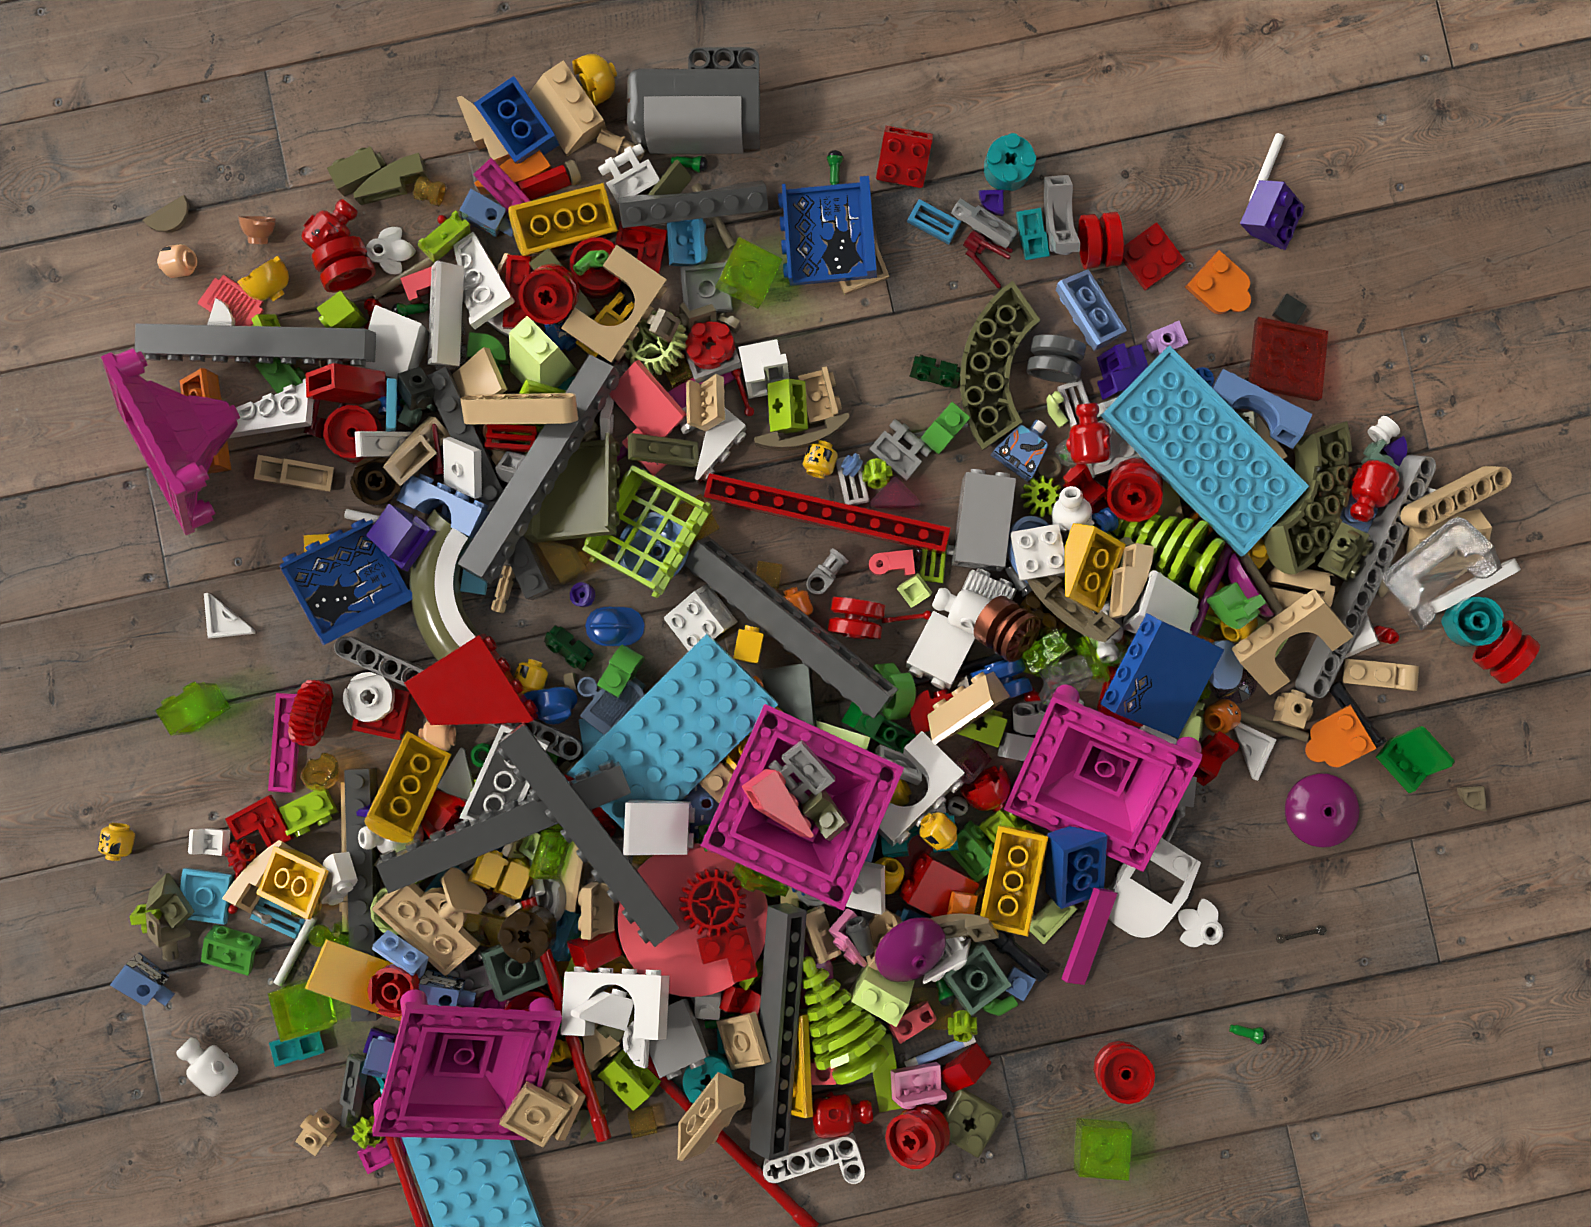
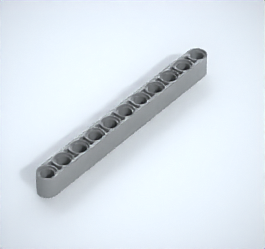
M1407 455L1403 459L1398 469L1400 479L1397 486L1399 487V492L1387 505L1379 508L1367 532L1371 537L1370 542L1373 543L1372 548L1366 557L1362 555L1358 562L1361 566L1354 579L1350 577L1348 582H1343L1331 606V609L1343 621L1354 637L1332 651L1317 635L1297 676L1295 686L1298 691L1317 698H1323L1329 692L1409 527L1402 523L1401 511L1406 505L1424 496L1435 473L1436 462L1432 457Z
M341 636L334 644V651L339 657L405 686L404 682L410 679L412 672L417 671L420 673L425 670L416 664L356 637ZM347 641H351L353 644V650L349 654L344 651V645ZM370 651H373L375 654V661L372 664L366 661V655ZM392 661H395L398 665V669L394 674H391L388 670V665ZM537 719L529 722L533 728L531 733L543 739L547 731L554 734L555 741L552 745L548 746L546 751L567 760H573L582 755V741L577 737ZM502 723L489 725L500 729ZM508 723V724H509V725H512V726H514V727H518V726H519L520 724H522V723ZM570 741L577 745L575 755H569L566 752V745Z

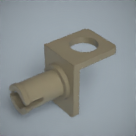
M147 912V935L158 948L162 947V959L171 962L173 961L172 954H174L175 960L178 959L177 941L189 937L190 931L183 924L179 928L172 929L170 925L161 928L160 921L151 912Z

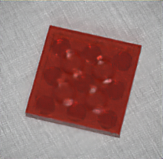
M1258 317L1254 322L1248 382L1268 392L1318 402L1322 399L1328 331Z

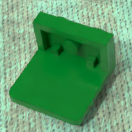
M1423 726L1389 739L1376 755L1379 762L1408 793L1415 792L1428 775L1450 768L1455 763L1451 755Z

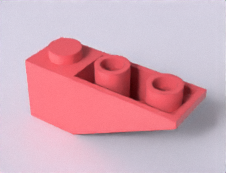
M765 769L742 785L744 792L756 810L799 836L807 838L814 836L810 830V821L799 811V803L795 796L788 792L785 786L786 780L779 771Z

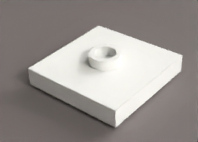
M452 437L443 438L444 485L474 499L482 497L481 450Z
M864 862L846 907L880 915L885 912L884 865Z

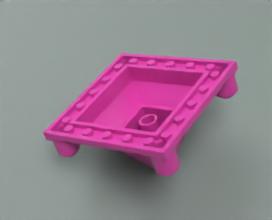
M132 348L116 355L108 353L101 356L118 412L184 534L187 536L195 532V528L213 521L212 516L215 515V511L209 501L197 500L198 492L207 486L205 481L209 480L207 473L213 457L217 455L238 425L237 420L240 419L237 409L234 405L229 406L226 401L192 395L186 396L151 380L146 381L140 376V374L145 373L144 367L148 366L141 351L136 353Z
M1061 685L1057 687L1004 810L1052 832L1068 826L1103 832L1107 835V856L1144 872L1201 762L1203 755L1201 754V744L1192 737H1182L1176 744L1169 743L1162 738L1148 734L1141 729L1078 703L1080 696L1076 688L1070 685Z
M764 704L700 847L814 897L828 906L844 911L904 767ZM801 740L835 776V781L826 787L825 790L849 823L831 841L825 839L814 821L808 817L807 819L811 823L810 830L814 836L812 838L799 836L756 810L742 788V785L765 769H770L768 766L774 760L781 766H785L786 763L782 760V755ZM794 772L790 774L796 783L801 782ZM809 789L805 791L808 796L812 793ZM797 799L799 803L798 809L801 812V814L804 815L802 810V804Z
M417 989L403 994L400 999L402 1018L381 1097L373 1104V1136L526 1140V1138L501 1126L499 1123L527 1081L539 1088L542 1086L562 1019L561 1012L555 1010L553 1001L545 997L535 999L530 1004L529 1011L482 1009L476 1007L462 1008L458 1006L428 1005L426 994Z

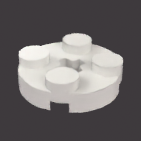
M372 672L358 674L350 680L351 682L344 690L343 703L345 709L351 716L360 721L376 722L393 711L395 701L394 689L388 679ZM369 690L371 694L375 695L371 704L363 700V697L367 696V691Z

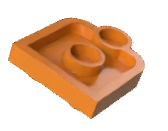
M1220 250L1185 286L1190 293L1215 314H1224L1229 310L1243 312L1251 303V296L1247 291L1250 287L1248 275Z
M1350 704L1312 725L1310 730L1311 740L1306 744L1305 752L1307 757L1314 762L1325 761L1329 766L1341 767L1377 748Z

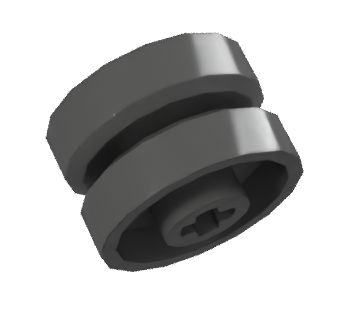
M1059 335L1034 336L1030 351L1035 356L1029 358L1026 372L1035 378L1051 382H1078L1081 377L1082 367L1077 362L1084 359L1086 345L1078 340Z

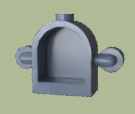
M584 677L578 682V692L584 697H593L594 699L580 716L605 735L645 695L643 689L646 685L634 677L632 681L629 680L621 696L617 698L603 689L599 690L597 682L593 678Z

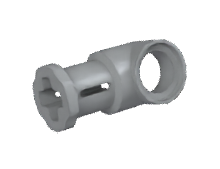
M831 548L827 559L822 565L819 564L807 579V590L813 595L823 594L836 579L835 575L844 564L847 565L849 561L841 553ZM834 561H836V563H835V564L833 565V567L830 569L829 567L831 566V564H832ZM815 577H819L824 581V588L820 591H815L810 586L811 580Z

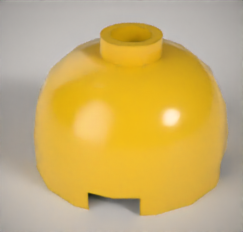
M587 54L572 61L574 75L579 74L581 87L594 106L611 97L616 84L614 77H617L616 69L611 62L607 63L603 57L597 54Z
M276 256L274 259H270L254 269L250 275L241 278L237 283L249 297L260 301L270 298L273 302L285 294L283 289L288 284L289 274L281 258Z

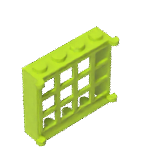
M632 465L622 478V483L618 488L620 499L617 502L619 519L633 526L625 542L612 535L587 537L582 550L591 556L590 562L596 563L597 560L650 588L654 591L652 596L658 598L664 593L711 513V504L708 502L704 503L649 474L647 470H641ZM644 480L657 487L649 502L635 496ZM662 490L676 497L667 512L654 506ZM632 500L645 506L637 522L624 516ZM681 500L695 507L686 522L673 516ZM650 510L664 516L656 532L642 526ZM669 520L683 527L675 542L661 536ZM639 530L652 536L644 552L630 546ZM608 540L621 546L614 561L600 554ZM657 540L671 547L663 562L649 556ZM627 550L640 556L633 571L619 565ZM646 560L659 567L651 582L637 575Z

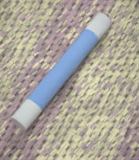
M972 1034L970 1041L958 1042L954 1040L909 1059L904 1063L906 1067L926 1064L976 1043V1040Z

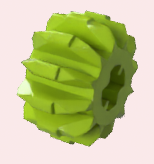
M1044 475L1039 477V481L1033 477L1030 479L1031 486L1028 484L1023 486V489L1028 492L1021 494V499H1028V502L1023 504V507L1027 508L1031 505V515H1034L1037 510L1040 518L1044 517L1045 511L1047 514L1052 515V507L1057 502L1056 500H1059L1060 493H1056V491L1061 488L1060 485H1056L1054 488L1051 486L1054 482L1053 478H1050L1045 483ZM1039 491H1041V494L1045 492L1047 495L1044 499L1045 502H1043V499L1040 501L1037 499Z

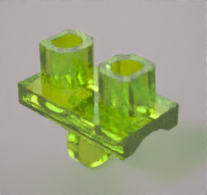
M1056 628L1054 629L1055 631L1044 636L1023 653L1022 659L1033 675H1037L1071 650Z
M336 923L333 924L331 931L325 925H316L310 930L309 941L313 946L320 947V952L326 939L349 947V937L340 933L341 926Z

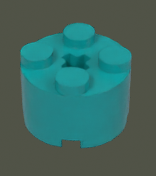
M1010 133L996 139L991 144L984 161V175L987 182L997 190L1016 191L1023 187L1035 166L1036 155L1033 147L1026 139L1015 133Z
M1469 597L1447 608L1441 623L1447 636L1454 643L1463 647L1483 646L1493 643L1502 634L1504 614L1500 606L1492 599Z
M708 1050L709 1056L704 1058L705 1064L692 1070L690 1065L686 1066L683 1076V1088L691 1103L696 1101L710 1083L705 1079L707 1074L710 1075L711 1079H713L717 1072L734 1079V1070H731L728 1059L723 1054H718V1051Z

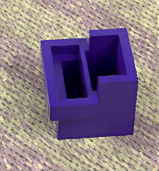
M1125 343L1118 344L1096 357L1103 380L1097 381L1102 400L1119 396L1148 367L1142 344L1126 348Z
M388 504L366 536L401 569L408 571L437 531L422 518Z

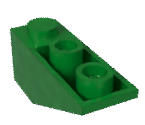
M853 701L841 721L882 745L902 754L904 753V747L917 736L896 723L887 720L880 714L874 719L871 716L865 715Z

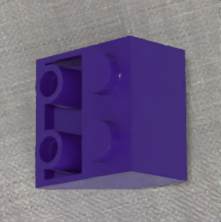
M1259 180L1240 224L1251 236L1286 250L1289 241L1293 238L1297 223L1303 215L1305 206L1285 182Z

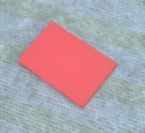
M640 360L634 361L620 377L616 389L609 394L644 435L666 438L687 416Z

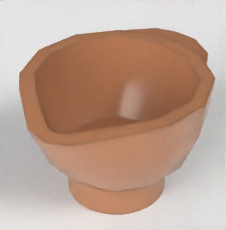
M239 216V224L243 233L248 236V243L268 244V237L273 233L276 218L267 216Z

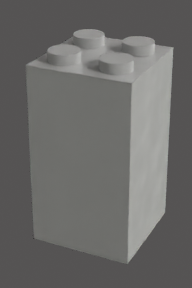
M971 469V472H966L962 479L951 566L980 568L1000 572L1006 563L1016 478H1010L1008 473L996 472L995 475H987L984 470Z

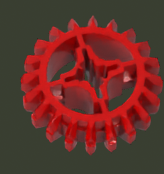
M307 680L301 685L297 696L294 697V703L291 706L292 710L289 714L288 733L292 742L298 743L301 746H315L321 741V737L324 736L325 729L327 728L333 705L332 699L334 696L330 684L320 680Z
M718 868L714 869V876H710L709 869H704V878L701 877L699 872H696L697 882L690 878L687 880L688 884L692 886L690 890L682 887L681 890L688 893L687 898L679 897V901L686 902V906L680 907L679 911H688V914L682 919L684 922L689 919L693 920L688 926L691 930L696 925H699L698 935H701L705 928L707 929V937L711 938L712 930H716L717 937H721V928H724L729 934L731 933V929L728 926L730 923L735 927L739 926V923L734 920L735 917L744 918L745 915L738 912L739 908H747V904L740 903V899L747 898V895H738L737 891L743 889V885L739 884L734 887L733 884L737 881V877L733 876L728 881V871H724L722 877H719ZM712 881L707 896L693 897L698 887ZM719 882L725 884L730 889L734 901L724 900L720 897ZM715 889L714 895L717 896L716 900H720L721 903H726V905L719 904V906H715L711 916V910L708 909L710 906H706V903L700 901L711 900ZM692 904L706 908L707 923L700 921L696 917ZM720 909H732L730 915L724 921L714 924L716 914Z

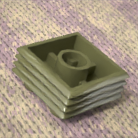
M964 1088L955 1092L943 1113L949 1124V1141L977 1158L982 1154L1003 1117L998 1108ZM972 1117L974 1124L966 1127L964 1119L970 1120Z

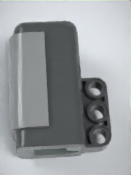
M698 47L689 53L688 69L639 68L633 70L627 80V125L633 144L635 146L641 144L643 149H648L649 154H743V149H760V64L758 52L750 47ZM698 60H703L706 62L702 66H696L694 64ZM722 60L730 62L727 66L718 64ZM746 60H752L754 64L751 66H745L743 62Z

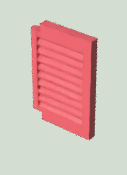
M222 275L219 280L214 278L197 303L211 312L215 298L222 300L228 304L232 316L235 318V326H252L251 318L264 312L261 308L264 301L249 297L239 284L225 275Z

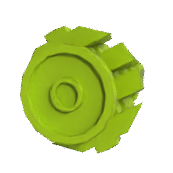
M1157 514L1153 515L1150 520L1148 519L1145 525V520L1141 522H1128L1118 518L1119 525L1117 529L1112 531L1116 536H1120L1125 531L1124 537L1131 538L1133 543L1137 539L1136 543L1154 546L1152 569L1157 564L1155 571L1165 577L1167 576L1169 580L1179 585L1193 566L1195 570L1190 579L1189 588L1196 594L1200 592L1211 576L1225 545V540L1216 538L1208 545L1203 554L1199 553L1210 528L1208 522L1199 521L1193 528L1194 519L1189 518L1183 519L1178 526V517L1169 516L1162 525L1163 516Z
M811 956L804 957L802 971L805 972L806 976L802 979V984L805 989L811 988L805 994L806 1004H814L807 1009L808 1020L813 1021L810 1024L811 1037H814L812 1046L814 1053L816 1052V1057H814L816 1068L819 1070H826L830 1066L831 1069L834 1068L832 1076L836 1084L843 1085L861 1079L872 1073L887 1060L889 1055L883 1045H877L886 1034L885 1031L887 1029L881 1022L874 1021L876 1019L869 1011L863 1010L862 1007L851 1001L852 994L845 989L839 990L841 984L836 979L826 980L829 977V973L823 968L817 969L816 963Z

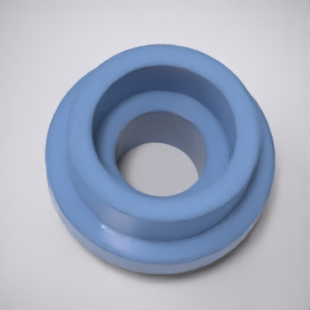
M858 454L848 455L841 465L843 475L853 477L859 471L863 461L859 459Z

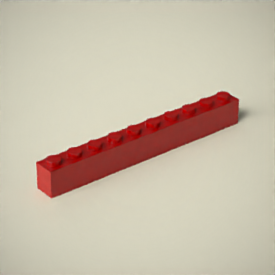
M711 473L708 475L704 492V499L707 501L940 554L945 553L950 533V527Z

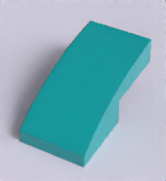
M1041 208L1016 212L1018 231L1025 260L1050 256Z
M319 1028L269 1042L275 1067L325 1053Z

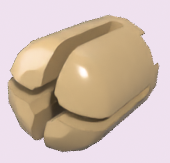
M1274 567L1266 579L1268 584L1299 591L1310 592L1315 589L1330 607L1335 592V586L1330 585V576H1334L1332 573L1307 568L1297 574H1286ZM1270 588L1284 610L1306 595L1284 589Z

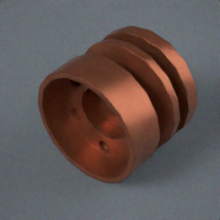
M1000 595L992 599L979 614L974 626V637L986 647L994 649L998 655H1002L1007 661L1015 662L1022 658L1034 644L1039 634L1040 620L1034 614H1030L1028 610L1021 609L1011 599Z

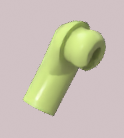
M1055 391L1046 398L1047 410L1053 421L1060 428L1069 420L1058 406L1064 401V398L1059 391Z

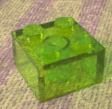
M738 237L715 288L759 309L783 259Z
M192 682L182 689L183 693L180 695H172L161 702L162 706L155 711L170 736L189 735L231 709L216 683Z
M309 979L278 987L267 993L280 1042L328 1029L338 1022L331 997L305 989Z
M1077 1118L1073 1168L1078 1177L1129 1181L1132 1142L1131 1127L1127 1122Z

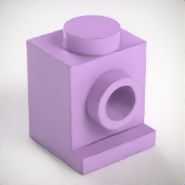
M1180 321L1151 332L1147 336L1148 340H1146L1148 350L1151 354L1154 353L1155 358L1169 345L1176 351L1188 344ZM1164 335H1167L1169 343L1163 340Z

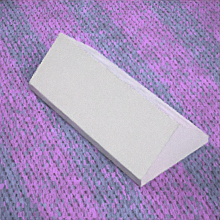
M436 261L432 265L427 365L460 366L463 266Z

